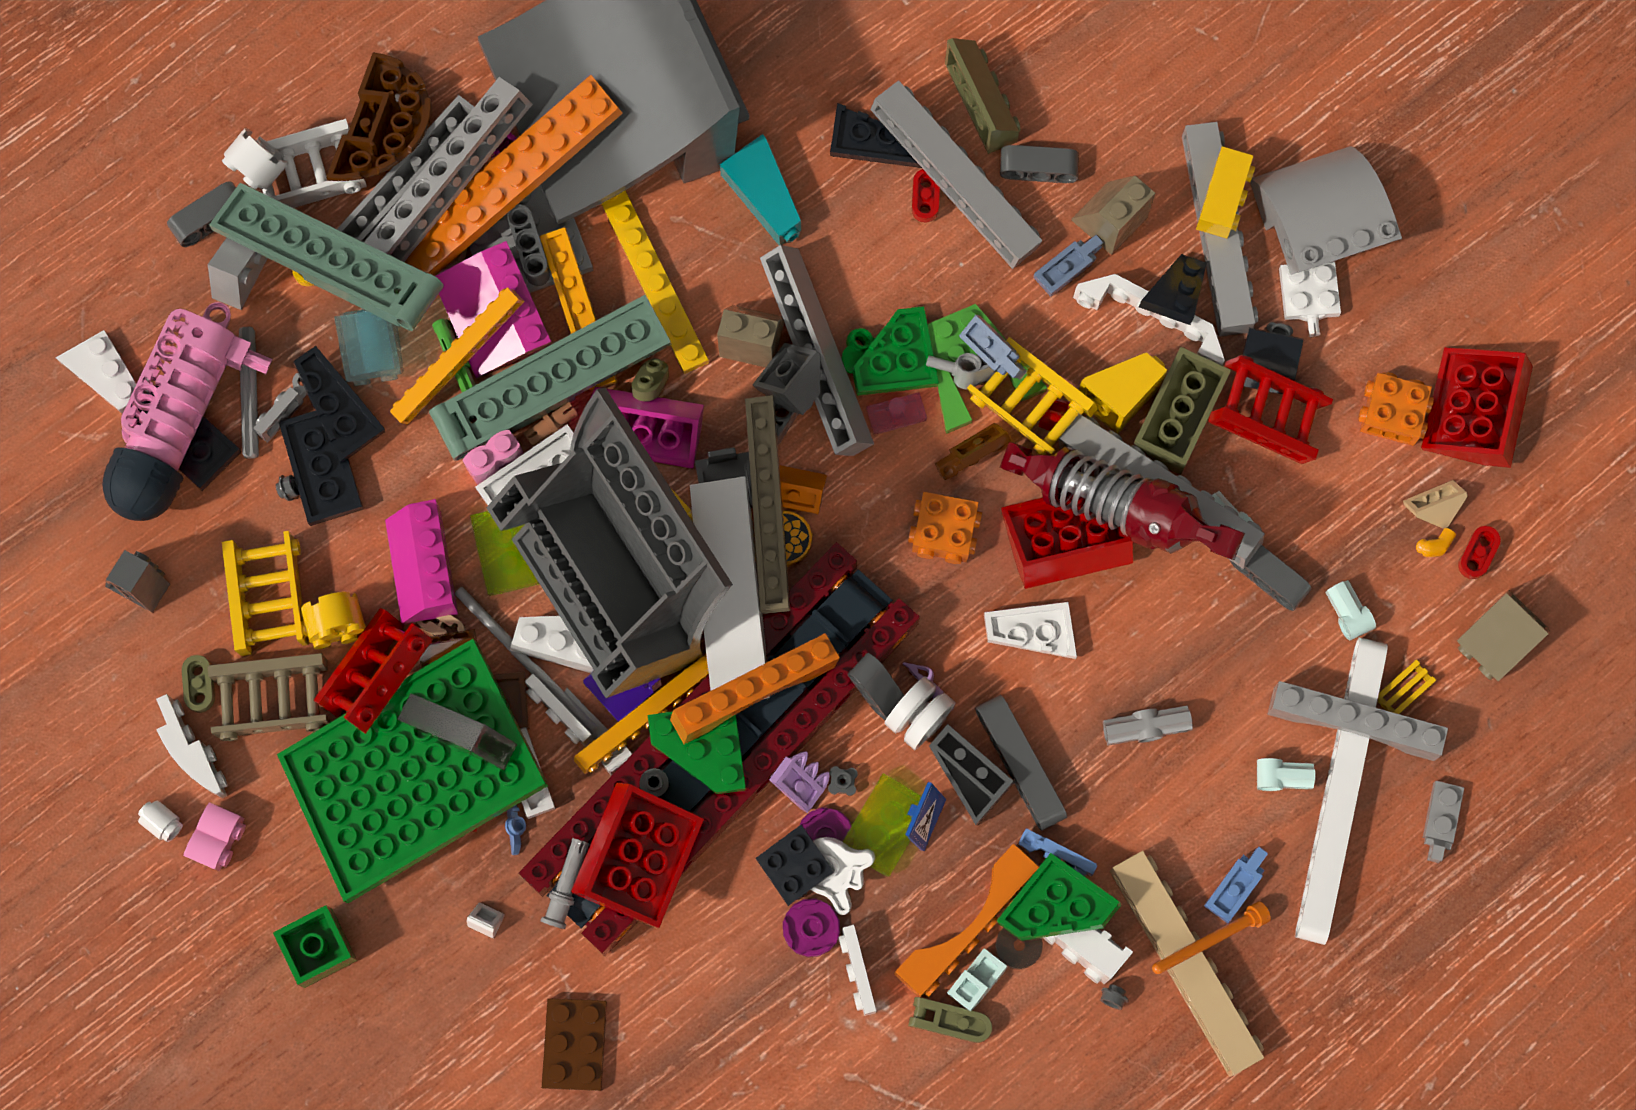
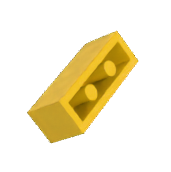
M1221 147L1196 230L1226 239L1231 230L1236 231L1241 215L1236 214L1238 205L1244 206L1248 193L1243 188L1245 182H1251L1255 167L1251 166L1253 155Z

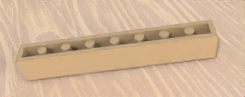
M1141 851L1114 866L1110 873L1162 960L1200 938L1195 931L1190 932L1185 923L1188 921L1185 912L1180 906L1176 907L1170 897L1173 896V893L1165 880L1161 882L1155 871L1158 870V867L1150 855L1146 856ZM1200 952L1167 970L1229 1077L1234 1076L1264 1058L1261 1053L1264 1051L1263 1045L1256 1035L1251 1036L1246 1027L1249 1024L1246 1016L1241 1009H1235L1231 1002L1233 995L1229 987L1225 983L1221 984L1215 975L1218 973V969L1210 957L1206 958L1203 952Z

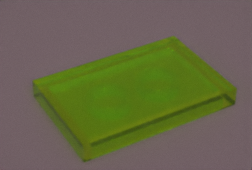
M489 511L470 515L488 596L538 585L539 582L512 541V538L524 525L501 531Z
M883 773L842 842L855 850L869 849L873 851L875 861L870 867L889 877L910 842V839L905 835L912 820L911 816L907 815L911 804L918 806L922 796Z

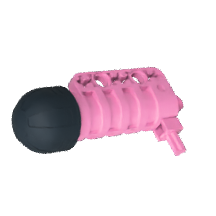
M220 302L210 304L205 310L203 317L184 309H176L170 313L121 418L122 438L127 444L125 448L117 447L114 449L106 466L102 482L107 504L114 512L126 519L134 521L154 519L163 514L171 505L184 479L178 472V469L226 365L239 371L245 365L264 374L270 368L271 358L250 350L251 342L236 337L227 329L231 313L225 304ZM213 310H222L226 314L225 320L220 323L212 321L210 313ZM180 318H185V322L179 321ZM160 370H162V372L164 373V376H163V375H159V374H160ZM143 401H149V402H151V403L144 404V403H141V402H143ZM134 416L139 419L141 425H136L137 419H135Z

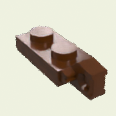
M993 423L949 449L950 454L936 462L935 465L940 476L947 480L956 476L958 471L975 465L988 454L1000 450L1011 439L1005 430L998 424Z

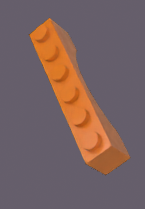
M826 633L674 709L670 721L683 744H686L710 732L749 706L786 688L810 681L833 669L840 657Z
M1012 844L992 867L988 897L975 920L959 935L945 943L931 948L914 950L895 971L894 975L918 997L921 998L924 993L929 997L940 985L937 979L944 972L950 975L960 964L957 957L963 951L969 954L980 942L976 938L983 929L989 932L996 925L998 919L996 915L1003 908L1006 909L1016 897L1015 894L1025 886L1039 866L1015 844Z

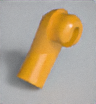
M1444 528L1438 539L1419 540L1416 544V551L1423 554L1424 557H1440L1446 553L1456 537V533L1449 528Z

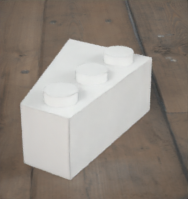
M560 616L519 617L510 651L588 673L593 672L592 666Z
M1100 929L1043 937L1051 945L1054 942L1063 949L1062 955L1071 963L1076 964V962H1079L1086 968L1084 971L1085 975L1096 984L1099 981L1103 984L1107 983L1133 953L1127 947L1124 949L1119 947L1111 940V934L1105 930L1102 932Z

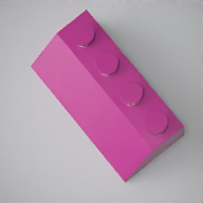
M595 387L592 396L597 389H600V387ZM607 389L653 462L694 468L702 428L704 405L660 397L651 401H640L635 399L630 392Z
M436 499L408 504L385 520L402 625L458 614L442 514Z

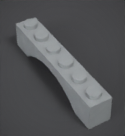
M1281 681L1273 689L1267 715L1296 723L1324 726L1354 733L1387 744L1406 754L1435 761L1442 756L1448 728Z

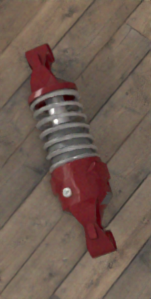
M1009 441L1000 468L1023 476L1025 473L1033 483L1040 487L1043 501L1046 504L1055 508L1061 506L1064 511L1072 508L1076 516L1084 513L1087 520L1096 517L1099 525L1108 522L1111 530L1120 527L1123 535L1129 536L1134 543L1146 548H1160L1172 554L1193 542H1202L1210 548L1211 552L1235 560L1245 533L1220 524V527L1209 526L1201 515L1195 495L1181 491L1178 485L1160 478L1154 480L1144 478L1141 474L1133 475L1129 470L1121 471L1117 465L1109 466L1105 460L1097 461L1094 456L1085 457L1081 451L1072 447H1064L1052 456H1033V450ZM1087 461H1091L1093 465L1087 469ZM1099 466H1104L1105 469L1099 474ZM1094 470V477L1089 476ZM1074 494L1072 501L1066 506L1065 503ZM1079 497L1086 498L1083 507L1077 510Z

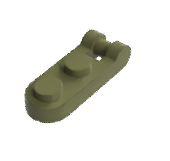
M920 997L914 998L913 1006L915 1011L913 1017L909 1019V1027L973 1043L985 1041L992 1032L990 1019L982 1013L970 1012L967 1009ZM927 1010L935 1011L933 1022L924 1020Z

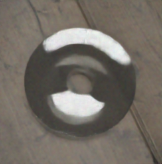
M1003 928L999 932L995 943L996 953L1000 961L1007 967L1016 970L1026 969L1035 964L1042 953V938L1023 940L1024 949L1017 951L1014 948V942L1021 940Z

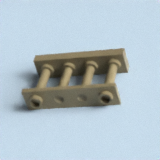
M322 653L209 665L208 677L215 683L217 682V685H220L222 726L211 727V733L220 738L221 741H234L241 735L304 728L308 732H315L331 722L330 718L327 715H320L319 704L314 701L318 694L317 675L320 674V671L328 670L327 659ZM303 673V676H306L308 716L291 718L289 678L292 677L291 674ZM274 676V679H277L280 720L263 721L260 682L263 681V677ZM246 679V682H249L251 723L234 724L232 685L235 684V680Z

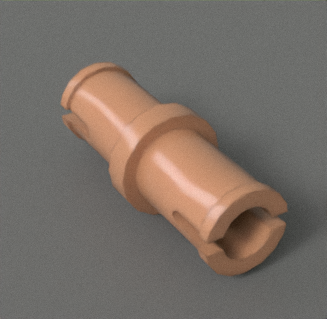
M568 402L549 416L548 414L544 415L542 421L523 432V434L534 447L579 415L570 402Z

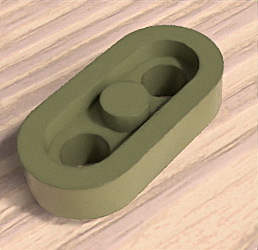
M654 358L642 364L632 382V394L635 399L651 401L660 395L669 378L667 363Z
M200 655L188 657L182 665L184 702L188 708L198 713L209 710L215 701L214 681L208 677V666L211 663ZM202 667V673L198 676L194 675L195 669ZM204 694L205 700L202 703H197V697Z

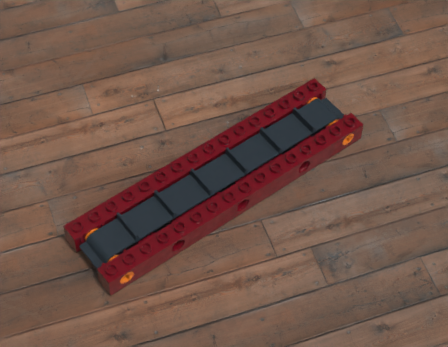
M836 542L789 590L790 611L767 613L763 618L767 662L826 633L840 658L836 666L829 670L828 673L825 672L810 681L779 691L771 695L770 698L763 699L736 714L746 790L716 794L664 753L651 745L649 736L518 874L542 897L549 891L546 895L549 898L552 890H556L572 838L588 842L591 845L616 783L631 784L641 789L640 778L642 774L649 769L656 768L662 770L669 780V787L666 793L658 798L704 819L681 874L682 876L771 782L769 779L785 757L791 759L856 692L857 687L848 676V673L867 653L874 656L882 664L919 625L920 616L900 598L893 604V600L859 569L853 574L857 569V560ZM786 639L787 641L784 643V645L772 656V653ZM709 675L678 707L711 691ZM650 779L649 786L652 788L657 787L660 782L659 779ZM572 894L575 902L574 905L570 906L567 916L581 929L586 925L581 934L604 957L638 922L636 919Z

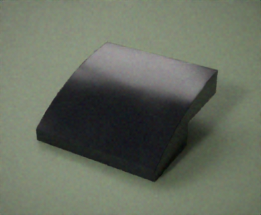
M1249 327L1243 356H1248L1254 360V363L1295 381L1303 338ZM1246 377L1244 387L1258 389L1260 383ZM1272 388L1269 390V392L1283 394Z

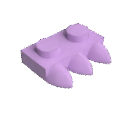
M804 751L794 755L791 759L785 757L769 780L801 810L808 813L825 790L829 781V772L816 776L819 763L813 762L806 765L808 752Z

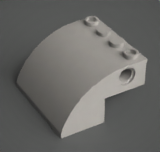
M1352 146L1251 179L1250 184L1265 230L1275 228L1290 275L1402 239L1393 209L1379 177L1363 154Z

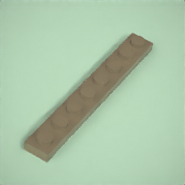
M773 395L745 399L760 611L762 614L790 611Z

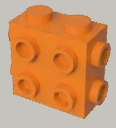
M1377 373L1372 381L1368 380L1365 387L1364 396L1368 397L1366 406L1362 405L1358 416V422H1362L1360 432L1414 446L1419 438L1423 439L1426 434L1428 423L1424 422L1426 413H1430L1434 397H1430L1432 387L1426 386L1420 380L1400 379L1393 373Z
M923 492L922 500L916 499L913 516L918 517L917 527L911 526L908 539L909 543H913L912 552L925 559H933L934 556L945 558V561L951 564L967 562L968 555H974L977 538H972L974 528L980 527L982 512L977 511L979 502Z

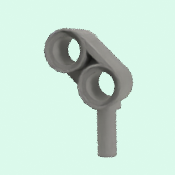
M972 353L960 355L956 362L929 355L926 363L928 367L951 372L952 376H954L955 384L962 389H967L970 384L975 387L985 383L996 372L981 357Z

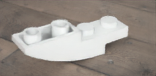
M167 694L157 698L156 700L166 725L156 730L172 758L192 779L221 798L226 797L227 794L224 788L228 784L222 771L217 772L213 762L217 761L212 747L210 745L206 746L200 740L192 743L195 740V736L190 726H185L181 716L185 715L178 699L174 701Z

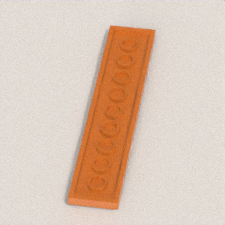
M592 75L587 77L482 168L409 255L405 263L435 276L622 115V111Z

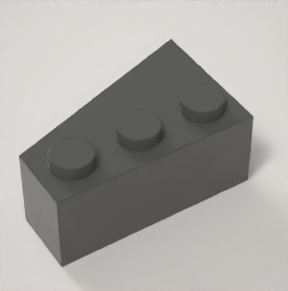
M124 550L106 578L105 587L153 613L170 583L164 578L165 573L158 569V566L151 562L149 557L138 551L133 555Z
M948 724L929 745L973 822L978 826L1015 782Z

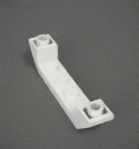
M1116 274L1077 285L1073 298L1081 306L1098 310L1104 297L1109 293L1117 302H1126L1134 306L1140 314L1145 316L1151 315L1159 319L1160 323L1165 327L1176 328L1184 332L1188 339L1203 342L1197 354L1219 365H1223L1225 359L1213 324L1194 316L1191 325L1139 308L1141 300L1149 291Z

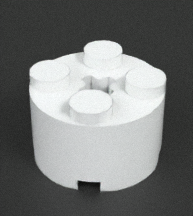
M244 128L225 151V158L222 162L231 170H239L244 174L243 180L252 188L268 189L288 165V162L281 160L283 156L261 137L255 140L250 136L253 132Z

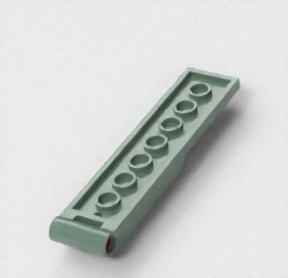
M242 183L237 186L209 224L212 231L301 274L304 280L409 331L415 329L444 287L437 277L398 260Z
M643 295L457 396L430 409L429 414L453 460L458 461L463 459L472 449L486 445L495 434L504 430H510L511 433L518 431L542 418L544 415L559 409L568 402L574 401L576 399L575 396L672 345L646 295ZM477 418L476 422L472 423V420Z

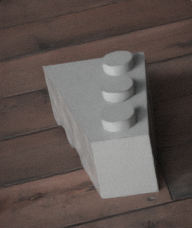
M226 238L208 263L212 298L242 310L267 257Z

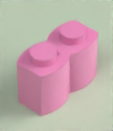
M504 430L491 437L486 445L472 449L464 457L463 463L476 484L479 485L523 455V451L511 431Z
M208 803L183 856L220 871L222 866L226 867L232 858L233 851H230L233 842L235 840L239 841L245 831L246 825L243 824L245 818L212 803Z

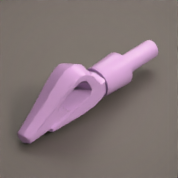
M902 663L918 681L924 677L918 673V669H922L928 672L927 678L933 682L934 673L931 668ZM937 685L935 694L932 697L933 699L944 693Z

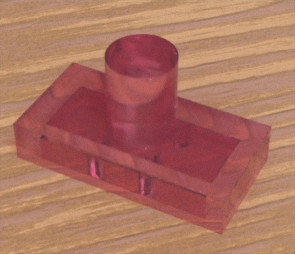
M920 392L866 406L874 435L927 421Z

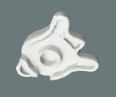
M818 838L813 841L834 873L811 890L827 897L832 902L836 912L840 915H845L852 908L848 888L859 890L863 887V870L873 864L875 854L869 849H852L835 838Z

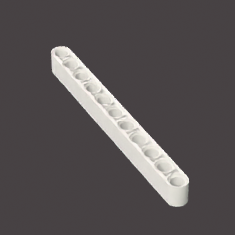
M1360 637L1357 639L1344 699L1376 708L1387 655V644ZM1338 729L1295 932L1296 938L1323 945L1326 944L1330 933L1369 738Z

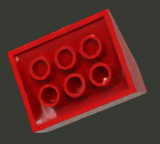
M1444 347L1433 394V405L1428 416V426L1421 446L1422 450L1484 466L1511 468L1533 369L1527 354L1522 352Z
M1074 494L1065 503L1066 506L1072 501ZM1079 497L1077 510L1083 507L1086 498ZM1043 498L1001 507L1017 570L1025 589L1133 563V541L1129 536L1123 535L1120 527L1111 530L1108 522L1099 525L1096 517L1087 520L1084 513L1076 516L1072 508L1066 511L1061 506L1055 508L1046 504Z
M616 783L571 893L653 927L660 928L704 819L631 784Z

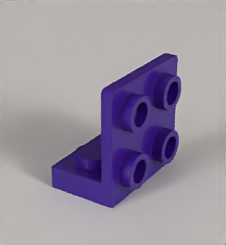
M591 674L583 680L584 685L618 722L662 687L659 678L605 698Z

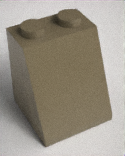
M1136 176L1109 181L1084 205L1071 221L1091 238L1097 235L1103 242L1102 247L1112 255L1148 218L1156 193Z
M735 305L725 308L717 333L719 356L766 368L777 353L785 323L783 317Z
M1508 590L1457 640L1460 644L1458 649L1469 660L1474 657L1481 664L1478 669L1489 680L1495 678L1499 681L1549 634L1550 629Z

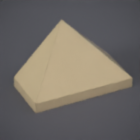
M1452 480L1403 500V503L1417 518L1444 529L1448 528L1466 500L1467 492Z

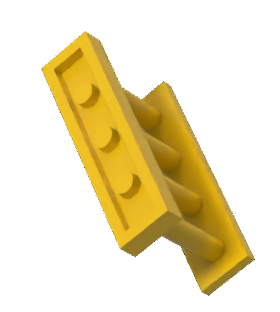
M1009 337L1006 341L1020 356L1017 362L1028 369V375L1001 407L990 400L989 396L1008 373L1004 376L999 372H995L980 391L970 384L967 387L972 395L970 400L981 409L985 406L1024 435L1035 444L1033 449L1038 454L1052 456L1056 453L1052 446L1074 419L1083 413L1092 417L1098 408L1095 402ZM1043 380L1049 385L1047 388L1048 392L1021 424L1010 413L1035 382L1039 383ZM1065 397L1070 401L1068 405L1070 408L1044 440L1040 439L1030 430L1057 398Z
M289 531L283 532L284 544L248 550L239 548L233 540L222 542L234 650L240 656L252 655L251 646L255 645V642L295 635L297 641L302 646L308 645V634L301 612L303 602L297 555H301L298 538L294 539ZM286 555L288 566L286 571L250 577L242 575L241 565H244L245 561ZM290 582L291 597L253 604L245 601L244 592L248 591V588ZM293 608L295 624L257 631L249 629L248 619L252 618V615Z

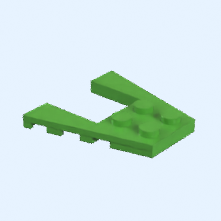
M976 304L928 324L934 357L956 362L958 357L965 353L977 355L959 337L975 315H980L1005 340L1007 339ZM936 369L939 381L937 387L940 406L944 418L945 432L948 434L971 424L972 418L951 377L952 373ZM1026 373L1023 376V378L1019 380L1018 378L1014 379L1011 375L1008 374L1015 389L1028 375ZM1043 381L1035 382L1021 399V402L1046 392L1047 387Z

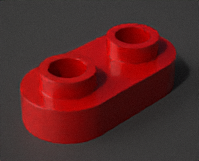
M924 169L916 172L913 178L912 214L916 220L927 223L933 221L938 215L940 187ZM928 182L931 186L924 188L921 184ZM927 207L930 211L923 213L920 209Z
M1481 526L1472 533L1458 562L1459 571L1464 577L1478 579L1487 572L1501 542L1500 535L1496 529L1491 526ZM1480 538L1486 539L1488 546H1483L1480 543ZM1468 562L1475 563L1476 570L1470 569Z

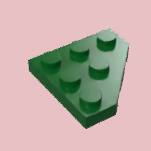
M924 306L897 309L883 330L880 331L863 356L854 365L852 373L857 396L937 387L939 381L936 368L926 366L928 356L934 357Z
M672 712L647 715L651 745L664 753L716 794L746 790L736 715L724 721L710 732L686 744H683L670 721Z
M1050 853L997 919V922L1023 941L1103 929L1122 905L1120 901Z

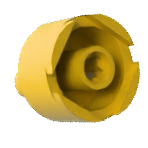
M349 592L327 594L318 597L319 603L311 606L309 601L301 607L309 641L313 644L314 649L326 648L331 643L341 641L342 644L355 642L358 639L357 634L363 632L366 627L356 593L352 597H350Z

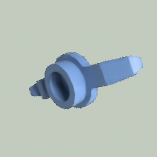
M517 805L507 810L508 819L505 822L506 832L510 836L512 855L519 854L521 848L520 836L526 829L525 820L518 816L519 808Z

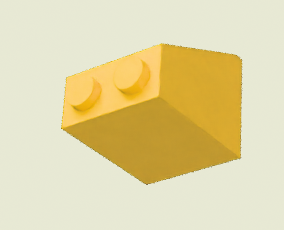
M1146 352L1085 377L1081 381L1079 391L1095 402L1098 409L1094 415L1118 434L1160 389L1167 369L1158 357H1151Z

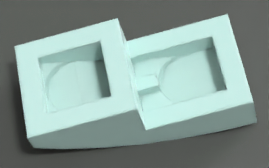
M983 949L967 971L964 970L947 994L971 1012L1008 967L986 949Z

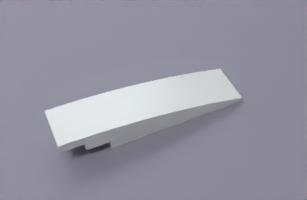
M745 476L690 485L693 524L733 584L718 602L704 627L710 690L767 663L763 614L760 611L756 544L753 532L752 511L749 506L748 484Z

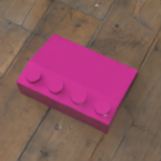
M507 241L483 250L435 276L444 285L439 295L458 338L463 334L464 329L471 326L475 322V318L487 309V305L497 299L501 290L507 287L511 288L525 301L469 360L476 378L552 345Z

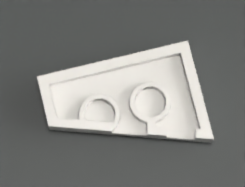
M104 330L56 357L61 364L89 385L119 412H124L137 383Z
M1068 602L984 612L986 634L989 643L1072 659L1077 657Z

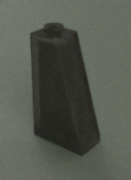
M410 694L398 717L399 721L413 729L502 770H505L517 746L516 743L485 724L414 694Z

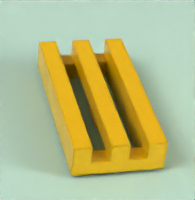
M1417 659L1378 694L1377 702L1386 711L1400 714L1436 681L1433 676H1429L1425 668L1419 665L1420 662ZM1415 670L1418 673L1388 701L1383 698L1410 672ZM1422 678L1425 683L1394 710L1391 705Z

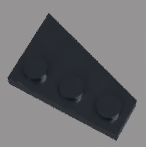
M1181 254L1141 300L1139 308L1191 325L1195 316L1207 263Z

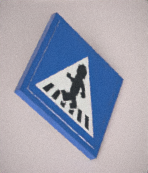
M931 782L927 783L918 806L911 804L907 814L911 816L912 820L905 835L921 851H925L946 802V798Z

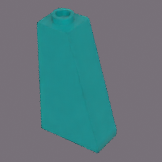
M762 134L721 163L720 173L727 184L780 246L785 242H793L800 235L801 220L768 141Z

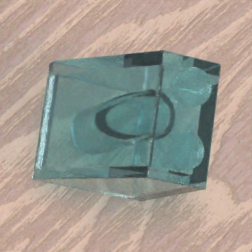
M364 309L343 312L334 316L346 382L353 381L354 386L370 384V379L381 377V382L398 379L397 374L404 372L398 326Z

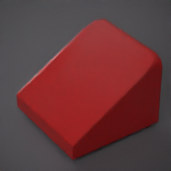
M1057 398L1040 418L1039 427L1051 431L1070 408L1068 406L1070 402Z

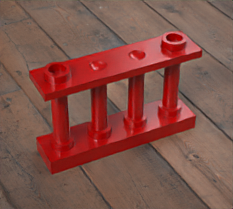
M1240 355L1226 361L1224 367L1236 372L1227 405L1212 411L1208 422L1300 464L1316 460L1319 449L1309 445V434L1316 410L1331 405L1333 399L1324 395V392L1320 389L1308 388L1254 363V360L1248 356ZM1246 377L1260 383L1250 417L1240 414L1237 409ZM1270 388L1283 393L1273 428L1264 425L1261 420ZM1293 398L1306 404L1297 438L1286 435V431H1284Z
M380 608L316 695L314 701L337 718L343 710L347 711L343 718L366 734L433 639L413 623L410 624L405 632L401 629L404 625L389 612ZM394 640L398 641L390 654H385ZM376 664H381L372 679L369 678L368 675ZM362 686L364 690L355 702L351 701L357 690Z

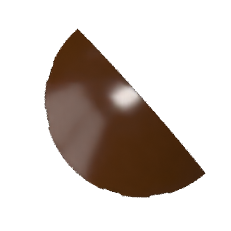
M372 53L358 91L360 99L347 135L341 136L326 177L327 181L360 180L389 170L412 153L425 136L431 119V100L422 78L416 71L412 73L405 68L401 60L381 53Z

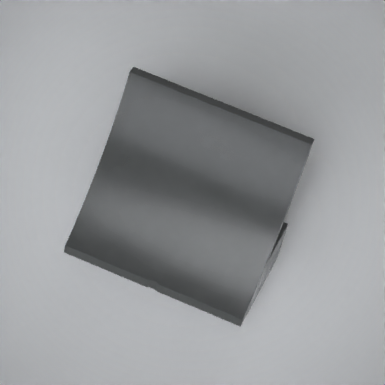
M545 0L505 24L478 36V43L495 81L499 77L520 90L533 104L515 125L519 136L590 75L594 77L623 113L541 184L558 224L615 197L672 161L678 170L683 184L720 171V164L735 153L738 124L749 120L746 106L696 0Z
M605 387L597 389L587 403L577 423L571 441L569 456L562 463L515 475L486 508L501 531L524 525L512 538V541L594 671L591 675L605 698L686 669L704 655L700 650V639L705 624L718 602L733 584Z

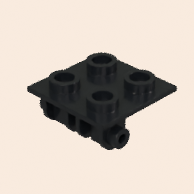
M802 824L756 857V860L788 906L797 899L800 900L805 897L808 891L834 873Z

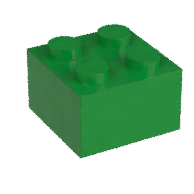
M327 905L273 932L297 985L303 988L357 961L333 909Z

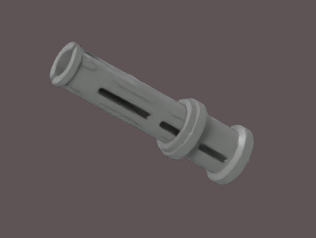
M572 838L556 890H552V893L549 894L551 900L546 915L541 918V922L561 929L566 928L564 922L568 910L575 902L571 890L590 843Z

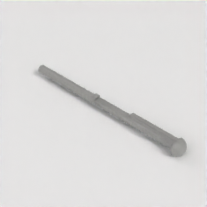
M463 587L459 588L455 592L459 600L510 651L513 639ZM510 651L591 733L595 740L608 730L568 688L563 691L538 665L528 658V655Z

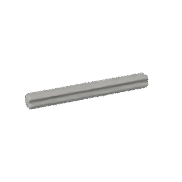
M241 327L239 329V338L251 342L250 350L256 352L255 330L253 327ZM243 365L240 371L242 454L245 458L251 459L259 456L258 434L254 430L258 419L256 370Z

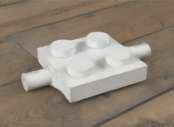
M1329 262L1290 275L1287 265H1280L1279 275L1285 320L1299 319L1308 321L1309 336L1313 337L1314 335L1316 337L1321 335L1319 320L1326 317H1339L1341 314L1335 262Z

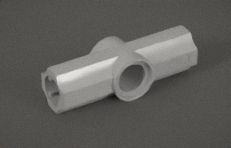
M1188 706L1159 711L1155 708L1137 711L1131 716L1103 721V731L1108 746L1137 740L1139 743L1161 739L1165 735L1188 732L1193 729Z

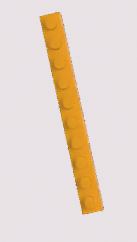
M507 287L501 290L497 299L490 302L486 307L487 309L475 318V322L464 329L460 338L455 339L451 343V347L441 353L440 359L428 367V371L416 380V384L405 391L404 397L393 404L390 412L400 423L408 425L525 302L513 289Z
M706 654L575 755L574 762L584 774L594 772L599 767L598 764L603 760L604 762L608 761L613 756L612 753L614 751L622 750L627 745L626 742L628 740L636 739L641 734L640 731L642 729H648L647 715L668 712L670 707L673 706L675 708L678 706L684 696L687 695L688 697L709 675Z

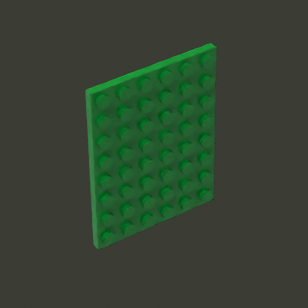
M474 639L469 640L405 678L366 734L343 718L346 715L344 714L277 754L343 902L346 903L359 898L549 786L477 641Z

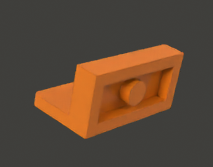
M779 465L782 507L819 514L827 475Z

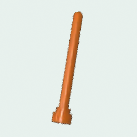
M1260 901L1248 906L1244 916L1154 963L1152 971L1155 974H1161L1249 926L1259 928L1269 923L1271 916L1268 908Z

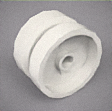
M926 676L921 678L906 693L884 723L894 733L903 731L911 723V726L905 733L904 742L914 750L918 749L940 728L956 704L945 693L938 695L929 703L935 694L936 685Z

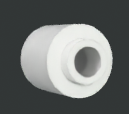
M158 800L153 803L147 802L138 813L140 816L138 822L159 840L164 839L166 842H170L183 827V824L179 822V817Z

